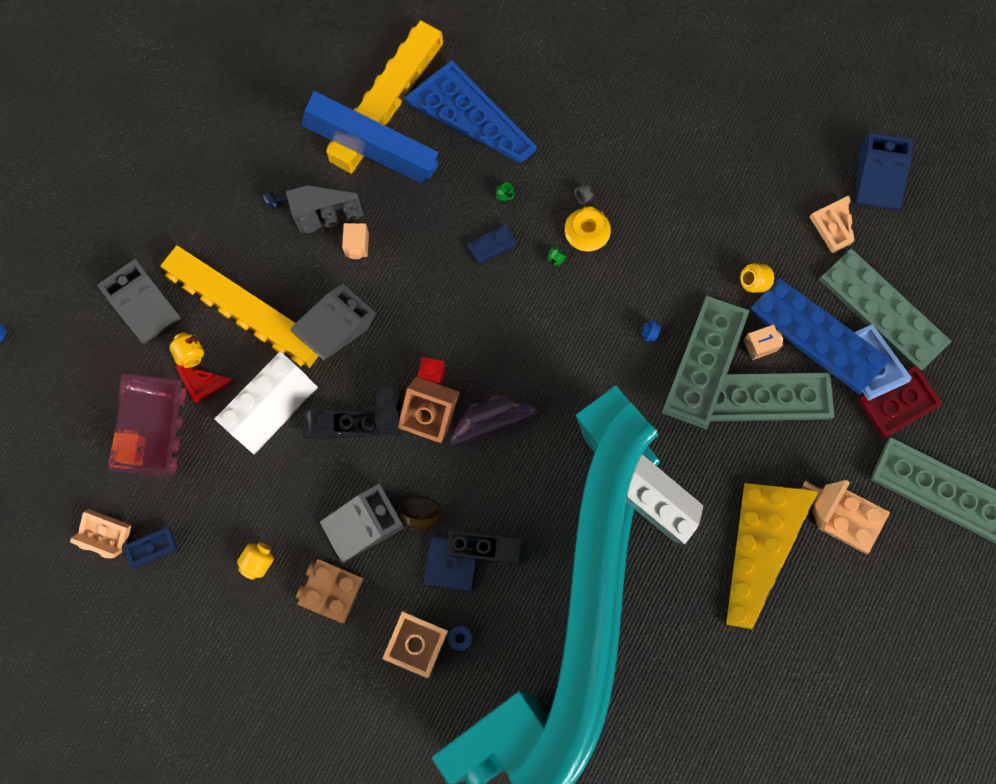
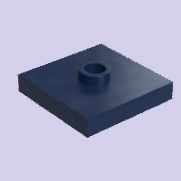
M431 537L424 585L471 591L476 560L446 555L448 539Z

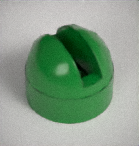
M505 182L496 188L495 195L500 201H508L514 197V189L510 183Z
M552 247L547 255L549 263L552 259L555 260L554 266L561 265L567 257L564 252L555 247Z

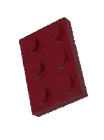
M917 366L907 371L911 376L910 382L869 401L866 396L857 400L882 439L943 405Z

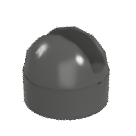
M581 185L574 190L575 197L581 204L587 203L593 197L594 193L590 191L591 186Z

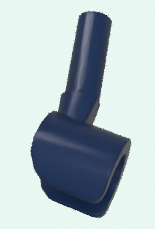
M273 192L263 195L264 203L269 209H274L278 204L288 202L287 197L276 198Z

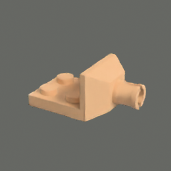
M805 480L801 489L818 492L812 503L814 506L812 513L818 529L867 555L890 512L846 490L850 483L847 480L827 484L824 489L818 488Z

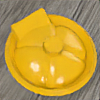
M584 206L583 209L573 212L568 217L564 231L568 242L576 249L595 251L607 243L611 227L603 211Z

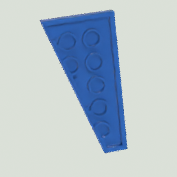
M452 60L404 97V103L520 164L537 151V146Z

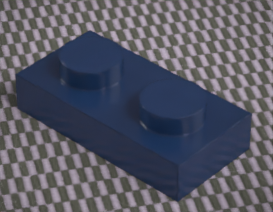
M506 224L468 243V248L478 265L517 246V242Z
M167 527L124 545L123 549L130 568L135 569L177 551L178 547L171 528Z

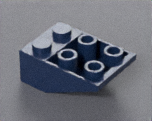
M874 133L867 135L860 145L855 204L900 210L912 160L913 139Z

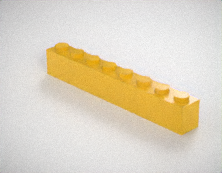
M420 20L417 26L410 30L409 37L405 43L402 42L395 57L388 61L382 75L377 76L374 86L364 94L362 103L354 111L386 126L404 100V97L407 96L443 45L442 32ZM334 141L329 143L326 151L331 163L352 174L364 157Z
M176 245L160 267L166 272L164 276L171 282L176 284L178 281L183 284L182 288L189 294L194 295L196 293L200 295V300L209 307L215 305L219 308L218 312L227 319L233 317L237 320L236 324L247 331L249 328L254 331V336L265 343L268 340L273 344L272 348L282 354L286 352L292 356L290 360L298 366L302 367L304 364L310 368L318 358L315 352L290 331L291 327L296 324L295 322Z

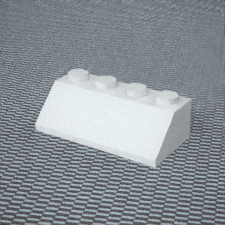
M279 352L226 406L215 420L249 451L255 454L318 387L293 362Z
M644 455L640 457L632 477L626 503L673 542L686 544L699 526L703 505Z

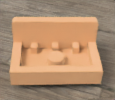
M88 509L83 512L78 534L72 536L70 542L78 545L81 549L97 552L102 557L114 558L124 552L123 546L127 545L131 525Z

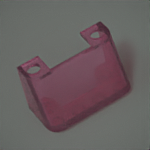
M128 374L121 375L118 397L119 409L114 445L111 447L109 471L170 479L171 475H176L177 457H173V452H178L180 438H175L176 429H181L183 415H178L179 406L184 407L186 388H181V380Z

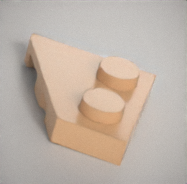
M849 196L812 213L810 219L832 253L852 244L854 241L853 230L851 229L852 215H849Z

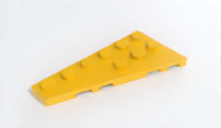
M744 483L726 625L748 629L753 628L765 604L768 593L773 587L775 579L798 536L800 527L818 494L817 491Z

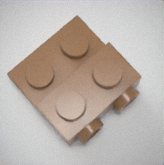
M317 559L316 564L312 562L307 570L306 576L309 579L306 586L301 585L297 592L296 598L299 599L297 605L344 624L364 579Z

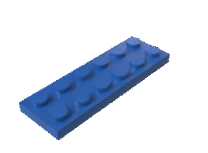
M780 278L750 308L752 315L767 326L774 325L784 339L859 395L891 360Z

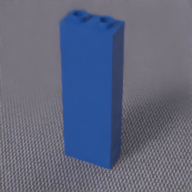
M313 91L304 111L301 126L421 184L426 178L430 179L432 173L435 172L439 163L436 160L439 152Z

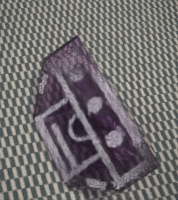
M501 394L489 398V402L480 404V402L473 403L467 407V410L463 412L450 440L452 448L460 447L537 418L539 410L537 407L510 395L502 396Z

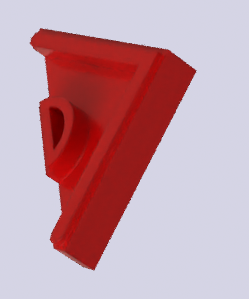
M179 365L175 366L195 403L234 383L231 378L198 369L184 368V366Z

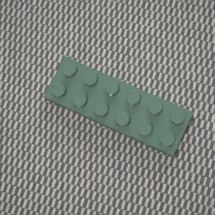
M852 249L819 279L867 326L873 324L887 345L912 368L917 366L922 371L952 342Z
M706 296L663 408V414L704 429L708 428L749 310Z
M830 373L726 375L710 421L833 419L834 407Z
M893 438L887 439L870 480L996 543L995 489Z

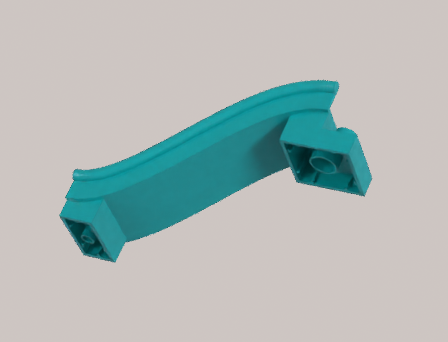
M614 386L576 415L583 438L595 455L588 473L581 505L564 657L550 715H548L533 692L516 693L432 757L448 784H456L466 780L467 784H486L503 770L509 775L508 778L512 784H574L585 769L597 745L610 702L618 652L627 548L635 510L626 503L627 496L640 457L644 455L656 466L660 463L659 459L648 447L651 441L658 436L657 431L644 419L635 406L627 400L617 386Z

